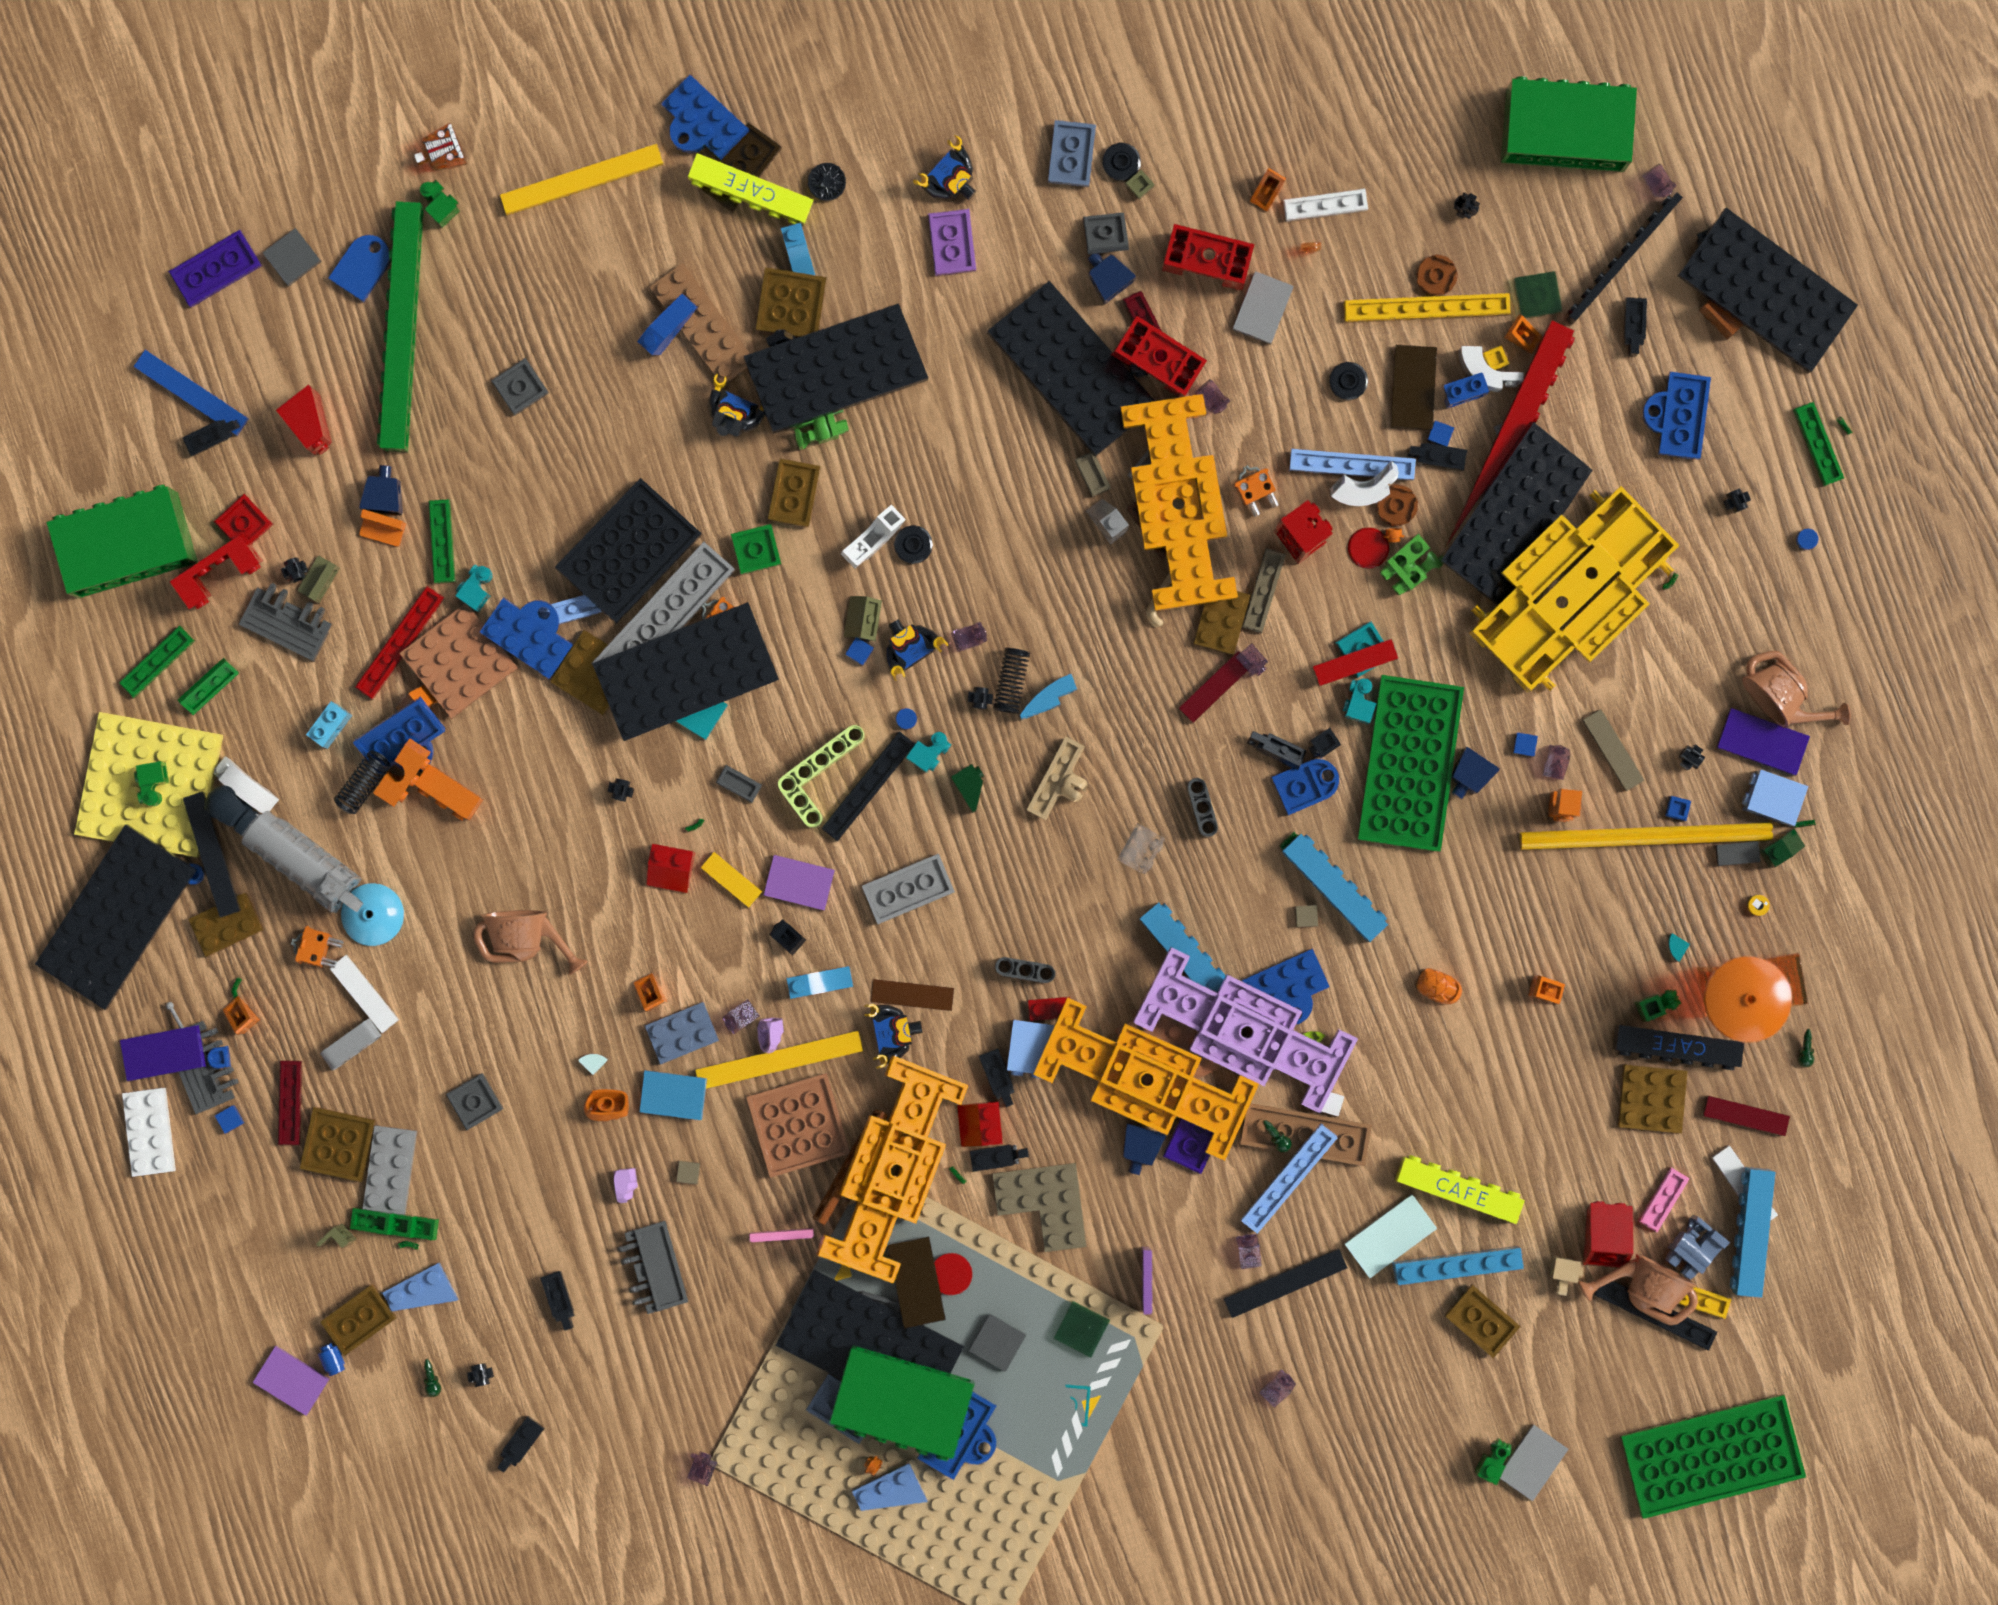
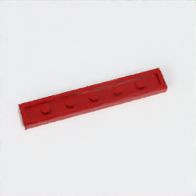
M426 586L357 683L356 689L372 700L375 698L403 657L400 653L414 643L445 598Z

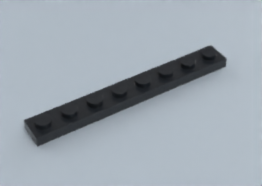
M1678 192L1673 197L1667 196L1661 203L1663 209L1660 212L1655 210L1648 218L1650 224L1646 228L1641 226L1634 235L1637 237L1633 243L1628 241L1621 249L1623 255L1619 259L1615 256L1608 264L1610 270L1606 274L1601 272L1594 282L1597 285L1592 290L1588 287L1581 296L1583 301L1579 305L1575 303L1568 310L1567 313L1570 315L1566 319L1571 325L1575 323L1683 197Z

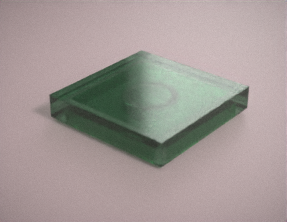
M1556 271L1514 278L1519 313L1525 319L1562 313Z
M1072 1300L1054 1339L1091 1358L1110 1319Z

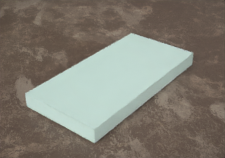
M1411 1194L1344 1244L1367 1276L1371 1278L1435 1231L1437 1227Z

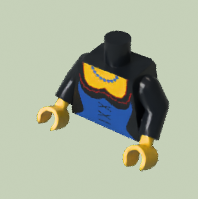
M954 135L957 139L954 145L950 140L947 141L950 147L955 148L954 151L951 149L928 175L918 173L922 180L921 182L913 180V183L922 186V189L933 198L943 200L950 198L955 200L961 193L967 200H970L976 193V190L969 185L973 179L972 173L974 169L970 156L962 145L961 138Z
M716 374L713 380L715 388L711 390L707 407L710 417L713 418L712 425L717 428L718 434L726 436L729 433L737 437L743 432L758 428L765 416L762 405L759 408V405L725 390L720 392V389L726 384V377L724 382L718 383L716 381L718 374Z
M899 619L891 623L889 628L895 636L888 640L890 644L886 648V659L894 681H897V674H902L905 677L904 672L936 651V649L941 653L940 645L946 644L948 646L945 639L939 637L933 630L921 625L914 626L911 624L905 628Z
M864 1005V1007H870L871 1009L869 1014L864 1015L866 1017H873L880 1054L874 1057L873 1060H880V1066L876 1067V1069H879L889 1064L892 1056L901 1058L909 1051L910 1044H912L911 1035L923 1033L921 1021L908 1023L907 1015H904L901 1009L891 1005Z

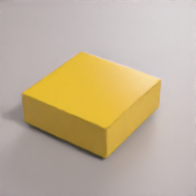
M1502 345L1482 353L1486 364L1494 370H1499L1509 365Z

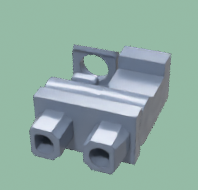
M1692 1215L1688 1220L1687 1232L1681 1231L1673 1243L1668 1246V1249L1671 1251L1665 1260L1675 1268L1683 1260L1686 1265L1680 1273L1691 1280L1697 1273L1703 1274L1722 1248L1725 1249L1730 1242L1716 1230H1713L1701 1218ZM1707 1230L1697 1243L1695 1239L1700 1236L1698 1232Z

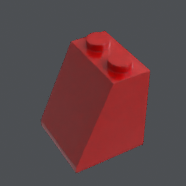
M308 384L276 411L305 448L316 456L317 454L325 453L332 442L320 394Z
M1603 1201L1590 1203L1586 1211L1583 1265L1619 1268L1628 1263L1634 1254L1633 1206H1626L1625 1203L1605 1204Z

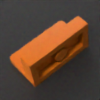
M364 509L362 510L360 517L364 520L360 529V536L392 546H400L406 527L405 522Z

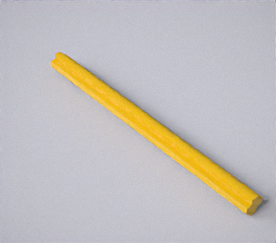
M1772 823L1520 832L1519 840L1520 850L1766 841L1773 839Z

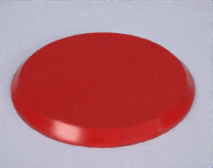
M1371 527L1356 531L1348 543V553L1351 560L1359 567L1366 569L1380 566L1389 554V542L1387 538H1384L1385 535L1380 530Z
M947 1253L935 1260L941 1293L957 1295L969 1287L973 1273L971 1265L965 1257L956 1253Z

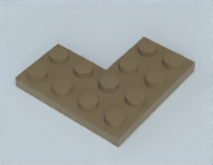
M1076 1163L993 1173L998 1216L1040 1210L1045 1252L1087 1247Z

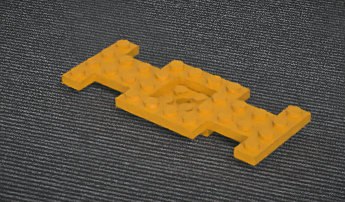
M1203 394L1122 406L1120 409L1124 429L1138 426L1145 427L1151 462L1150 465L1131 467L1144 550L1164 547L1172 587L1153 589L1151 591L1154 610L1161 611L1237 599L1235 577L1214 580L1207 540L1227 537L1214 455L1193 458L1186 421L1189 418L1206 416ZM1175 499H1181L1184 502V507L1182 509H1175L1172 502Z
M1067 997L1033 1075L1053 1083L1061 1064L1098 1080V1084L1090 1099L1091 1101L1168 1135L1175 1117L1178 1116L1213 1132L1205 1152L1225 1161L1259 1084L1239 1075L1231 1094L1194 1078V1074L1202 1059L1201 1057L1125 1023L1116 1042L1078 1026L1087 1006ZM1146 1073L1150 1074L1153 1078L1152 1083L1148 1086L1143 1085L1141 1082V1077Z
M896 1056L891 1057L885 1076L901 1081L903 1084L889 1121L887 1122L869 1115L839 1195L857 1201L843 1241L823 1234L816 1253L818 1256L894 1283L901 1263L885 1258L883 1254L896 1219L899 1217L915 1224L917 1223L946 1144L928 1137L942 1098L961 1105L968 1085ZM898 1164L900 1172L898 1175L892 1176L891 1168L893 1165Z

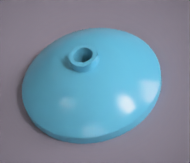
M375 883L361 885L350 892L364 904L356 912L343 903L341 921L346 933L354 941L367 946H378L392 940L400 931L404 921V908L398 895L387 886ZM369 910L373 912L372 918L366 916Z

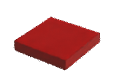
M243 494L214 521L230 540L245 533L252 544L274 525L246 494Z

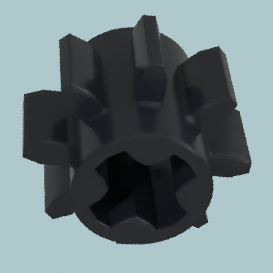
M1465 192L1458 196L1453 209L1458 211L1456 215L1468 219L1476 215L1480 205L1479 202L1475 201L1477 196Z
M1741 488L1727 493V500L1723 501L1727 511L1732 509L1733 513H1737L1748 508L1747 502L1751 501L1748 491L1742 493Z
M291 558L284 562L285 567L281 568V572L285 580L290 579L291 583H295L306 578L304 573L308 572V568L304 561H299V558Z
M973 687V692H968L967 702H972L971 708L987 709V704H992L993 694H989V688Z
M1696 744L1692 747L1687 745L1678 757L1683 760L1680 765L1687 770H1690L1691 767L1697 769L1705 759V756L1701 754L1703 749Z
M615 778L614 783L609 782L607 792L612 793L611 799L626 802L627 797L632 798L634 788L630 787L631 782Z
M486 1363L470 1366L471 1372L467 1373L468 1383L473 1382L474 1387L490 1384L489 1378L494 1377L492 1367L487 1368Z

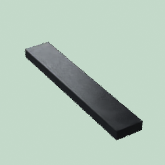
M899 731L821 829L838 842L909 754L915 743Z
M199 792L184 797L183 802L219 917L222 918L240 912L241 908L213 819L204 809L205 793Z
M1338 1248L1223 1299L1231 1318H1234L1347 1269V1265Z
M1614 1281L1598 1288L1593 1294L1708 1351L1717 1335V1331L1689 1317L1676 1325H1668L1639 1311L1630 1301L1627 1292L1628 1288ZM1654 1308L1670 1317H1673L1678 1314V1312L1672 1310L1673 1312L1669 1314L1658 1308Z

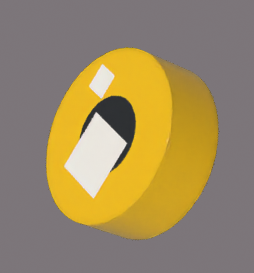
M1754 895L1747 902L1748 911L1755 916L1766 914L1770 907L1768 899L1763 895Z

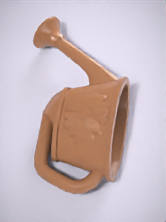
M1764 652L1751 657L1746 667L1747 676H1744L1742 679L1743 685L1757 706L1779 726L1788 728L1790 724L1832 719L1841 721L1845 726L1850 724L1851 711L1847 703H1843L1838 710L1833 712L1807 713L1800 709L1804 700L1808 698V686L1805 678L1781 652ZM1770 659L1779 661L1755 673V666L1759 662Z
M514 910L486 913L481 915L484 920L479 922L474 929L473 937L482 957L489 962H524L530 960L541 949L540 942L542 936L550 938L567 958L570 966L569 975L580 970L588 962L585 959L577 958L571 952L550 921L545 917L547 916V911ZM487 928L493 945V952L510 954H491L482 939V931Z
M1636 1253V1259L1594 1282L1585 1283L1578 1281L1582 1293L1590 1302L1598 1288L1618 1278L1630 1277L1632 1279L1627 1292L1631 1303L1639 1311L1668 1325H1676L1692 1314L1698 1303L1697 1294L1693 1287L1697 1286L1696 1283ZM1686 1295L1689 1297V1304L1673 1317L1654 1309L1658 1308L1671 1314L1672 1310Z

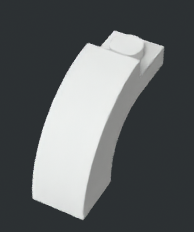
M1461 346L1459 349L1460 363L1466 375L1469 377L1483 373L1489 391L1500 392L1502 384H1505V387H1517L1518 384L1523 382V372H1500L1489 367L1483 358L1482 347Z
M1391 461L1374 478L1363 482L1354 481L1344 474L1330 488L1331 497L1351 506L1374 504L1390 494L1388 484L1394 483L1398 478V467Z
M890 505L877 516L863 534L842 551L841 555L856 569L866 559L868 560L895 534L906 519Z
M226 756L214 770L213 774L219 778L218 780L221 783L231 787L238 797L260 813L270 812L279 801L267 788L248 776Z

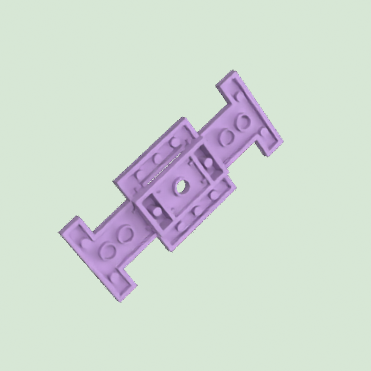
M1170 947L1133 1023L1153 1032L1161 1014H1165L1197 1030L1189 1050L1262 1086H1265L1273 1069L1282 1071L1309 1085L1301 1104L1321 1113L1358 1038L1338 1029L1330 1046L1327 1047L1293 1030L1302 1013L1301 1010L1226 974L1218 992H1215L1182 976L1181 974L1190 956ZM1245 1026L1252 1028V1034L1249 1037L1241 1035V1030Z

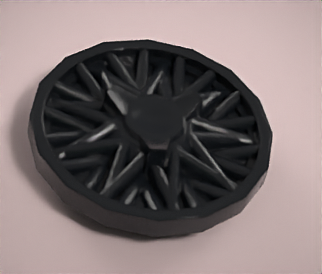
M1116 143L1105 151L1102 166L1110 178L1116 181H1126L1138 173L1141 158L1138 151L1132 145Z
M822 163L811 170L808 176V186L815 198L821 201H832L843 194L846 188V177L839 166L833 163Z
M1344 362L1333 369L1330 374L1329 384L1335 396L1342 400L1350 401L1363 395L1367 388L1368 377L1362 366L1354 362Z
M906 526L895 537V552L905 563H921L932 552V537L927 530L920 526Z

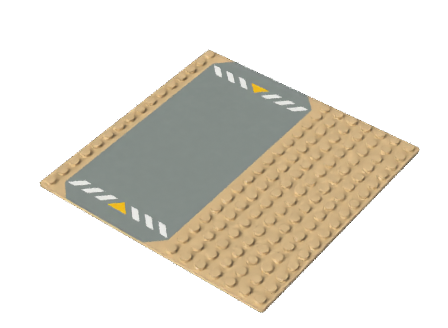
M926 1196L916 1224L897 1217L883 1257L891 1259L888 1245L930 1237L934 1262L944 1254L956 1253L965 1257L970 1263L973 1275L969 1287L957 1295L941 1293L946 1320L925 1324V1326L964 1345L951 1374L975 1380L973 1392L997 1405L987 1422V1425L993 1430L996 1437V1449L992 1457L981 1464L964 1462L953 1480L917 1459L920 1453L915 1452L916 1448L908 1446L907 1449H902L895 1446L896 1442L887 1440V1443L874 1440L875 1436L868 1434L858 1444L806 1411L829 1373L775 1346L806 1286L805 1284L714 1452L710 1463L714 1467L967 1605H1016L1161 1334L1163 1326L1161 1323ZM850 1200L831 1235L832 1238L843 1241L856 1207L855 1200ZM821 1256L814 1267L815 1270L860 1293L863 1290L899 1301L895 1281L894 1283L885 1281ZM989 1314L1026 1334L1006 1372L969 1351ZM1065 1384L1091 1387L1087 1427L1082 1426V1423H1085L1087 1389L1066 1388ZM1070 1397H1073V1398L1076 1399L1077 1404H1078L1077 1409H1075V1402H1074V1400H1072ZM982 1442L978 1446V1450L982 1454H987L991 1448L987 1442ZM878 1455L879 1459L883 1461L882 1466L874 1476L870 1473L866 1474L865 1462L870 1456L874 1458ZM910 1463L928 1502L861 1511L852 1490Z

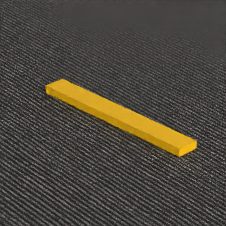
M654 144L500 194L508 216L664 164L658 145Z
M1510 293L1344 300L1345 322L1511 314Z
M859 1031L695 1071L697 1077L707 1078V1089L862 1052L863 1047Z

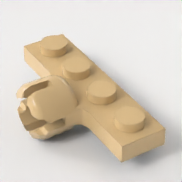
M1068 737L1064 738L1027 811L1047 820L1060 796H1064L1073 802H1078L1083 795L1074 790V788L1076 787L1085 792L1087 781L1075 775L1073 769L1085 746Z

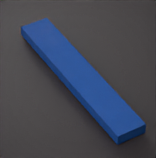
M144 350L133 366L214 421L225 419V422L228 423L232 420H238L240 428L232 431L237 436L249 420V418L147 350Z

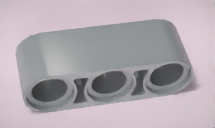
M367 1019L323 1050L320 1055L333 1071L374 1043L382 1035L373 1022Z

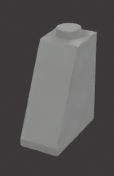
M1101 499L1086 511L1110 544L1127 533L1129 524L1119 511L1105 500Z

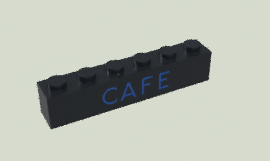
M1615 1025L1612 1050H1618V1055L1631 1056V1052L1639 1053L1640 1058L1651 1059L1652 1055L1660 1056L1659 1060L1672 1062V1058L1681 1059L1680 1063L1693 1065V1061H1699L1701 1066L1714 1068V1064H1721L1722 1069L1735 1071V1067H1742L1745 1042Z

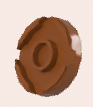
M1436 254L1425 258L1417 268L1416 280L1418 286L1430 296H1443L1447 294L1457 282L1458 273L1454 266L1455 264L1451 259L1443 255Z
M1404 485L1389 486L1390 494L1376 502L1378 516L1383 522L1391 526L1405 525L1414 518L1418 510L1417 498L1413 491Z

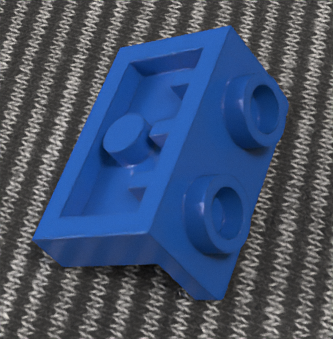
M1478 373L1443 386L1447 397L1444 401L1446 409L1484 397L1489 393L1483 373Z

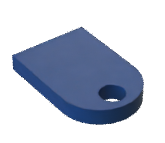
M364 235L357 238L335 267L329 279L362 302H365L390 264L388 246L377 236ZM373 243H379L381 246L377 253L370 252V246Z
M1323 759L1308 761L1301 764L1298 770L1292 768L1271 777L1287 815L1328 799L1336 792L1339 785L1338 771L1330 762ZM1330 770L1333 773L1332 781L1326 782L1322 779L1323 771Z

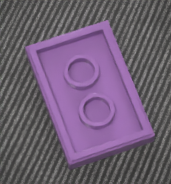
M969 209L929 213L935 276L975 272L976 263Z
M774 855L764 895L825 910L835 870Z
M1142 1247L1143 1314L1152 1313V1250L1149 1247Z
M275 1346L253 1383L307 1416L330 1379L285 1350Z

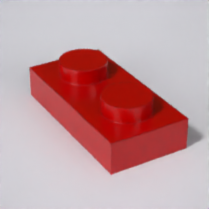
M1067 997L1028 1000L1030 1021L1058 1019Z

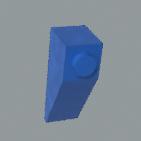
M681 294L649 325L637 342L651 355H661L698 307L684 294Z

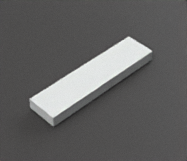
M1365 189L1283 200L1286 222L1368 210Z
M348 955L340 959L335 964L337 965L335 968H330L381 1033H384L399 1021L398 1017Z
M1728 1145L1711 1158L1739 1197L1740 1193H1743L1741 1175L1742 1172H1745V1167ZM1773 1207L1771 1211V1220L1778 1216Z

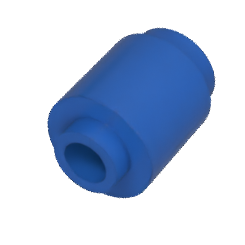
M329 1343L320 1348L321 1352L318 1353L325 1372H328L329 1376L345 1370V1362L337 1345L333 1346L332 1343Z

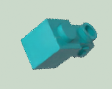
M475 564L468 573L470 575L469 579L466 582L462 581L457 587L456 592L458 593L456 597L477 612H480L491 597L481 588L482 582H490L493 574L489 568Z
M1365 678L1359 681L1352 679L1349 687L1352 695L1350 700H1345L1342 709L1345 712L1344 717L1367 725L1371 722L1376 703L1364 698V695L1372 690L1370 680Z
M936 732L932 735L931 741L933 745L931 747H927L917 741L906 759L926 773L929 770L933 772L940 762L937 760L941 753L945 755L952 745L947 741L946 735L942 732Z

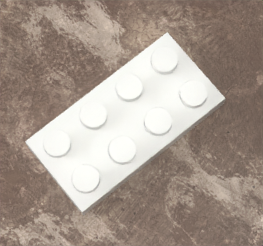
M166 1088L122 1093L132 1177L176 1171Z

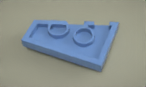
M440 1262L383 1292L391 1311L459 1300Z
M910 1463L852 1490L861 1511L928 1502Z

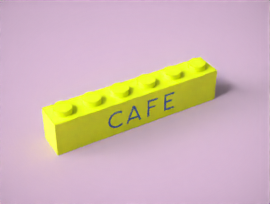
M698 153L688 175V180H691V184L696 187L702 188L706 186L711 188L710 192L722 196L723 193L730 196V200L741 204L743 201L750 204L749 207L756 211L763 209L768 211V215L774 218H786L791 225L798 223L805 225L813 204V199Z
M1410 1154L1408 1158H1402L1395 1181L1517 1224L1525 1201L1520 1199L1521 1194L1510 1190L1506 1194L1500 1191L1501 1187L1491 1183L1488 1186L1481 1185L1480 1179L1471 1176L1468 1177V1180L1460 1177V1172L1449 1169L1448 1172L1440 1170V1165L1432 1162L1425 1165L1420 1163L1421 1158Z

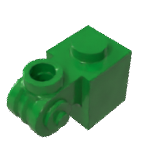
M437 180L425 182L420 187V193L426 200H433L425 210L443 228L460 212L456 206L458 202L452 195L446 196L442 192L444 188Z
M159 761L136 765L134 778L136 783H139L141 790L137 793L139 803L158 806L162 802V795L155 791L157 785L169 783L166 762Z
M1667 989L1661 996L1653 994L1634 1002L1642 1022H1648L1666 1015L1665 1009L1667 1008L1677 1009L1682 1004L1678 999L1677 991Z
M1499 1438L1491 1443L1492 1452L1489 1456L1483 1453L1474 1471L1477 1476L1495 1485L1498 1484L1506 1468L1503 1464L1505 1459L1511 1454V1444L1505 1443V1441Z

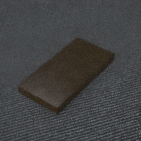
M748 122L746 127L749 132L719 162L760 178L782 147ZM706 186L699 188L731 213L739 206V203L730 200V196L722 193V196L710 192L711 188Z
M1395 345L1390 428L1433 429L1437 347Z
M930 1237L888 1245L891 1260L901 1263L895 1278L904 1329L946 1320Z

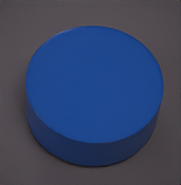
M1804 529L1796 537L1797 545L1803 550L1814 548L1819 540L1818 534L1812 529Z
M904 708L897 713L896 721L900 728L908 730L916 725L917 716L913 710Z
M189 864L197 869L189 884L196 885L201 883L205 877L203 867L198 864Z

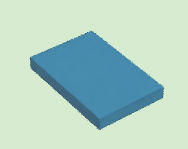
M645 1070L640 1112L702 1120L707 1078Z

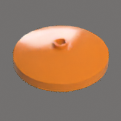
M1737 957L1724 962L1711 974L1705 987L1704 1006L1710 1022L1721 1034L1735 1041L1758 1042L1771 1037L1784 1025L1791 1010V991L1785 976L1775 965L1758 957ZM1750 995L1752 996L1753 1001L1751 1004L1747 1001V998Z

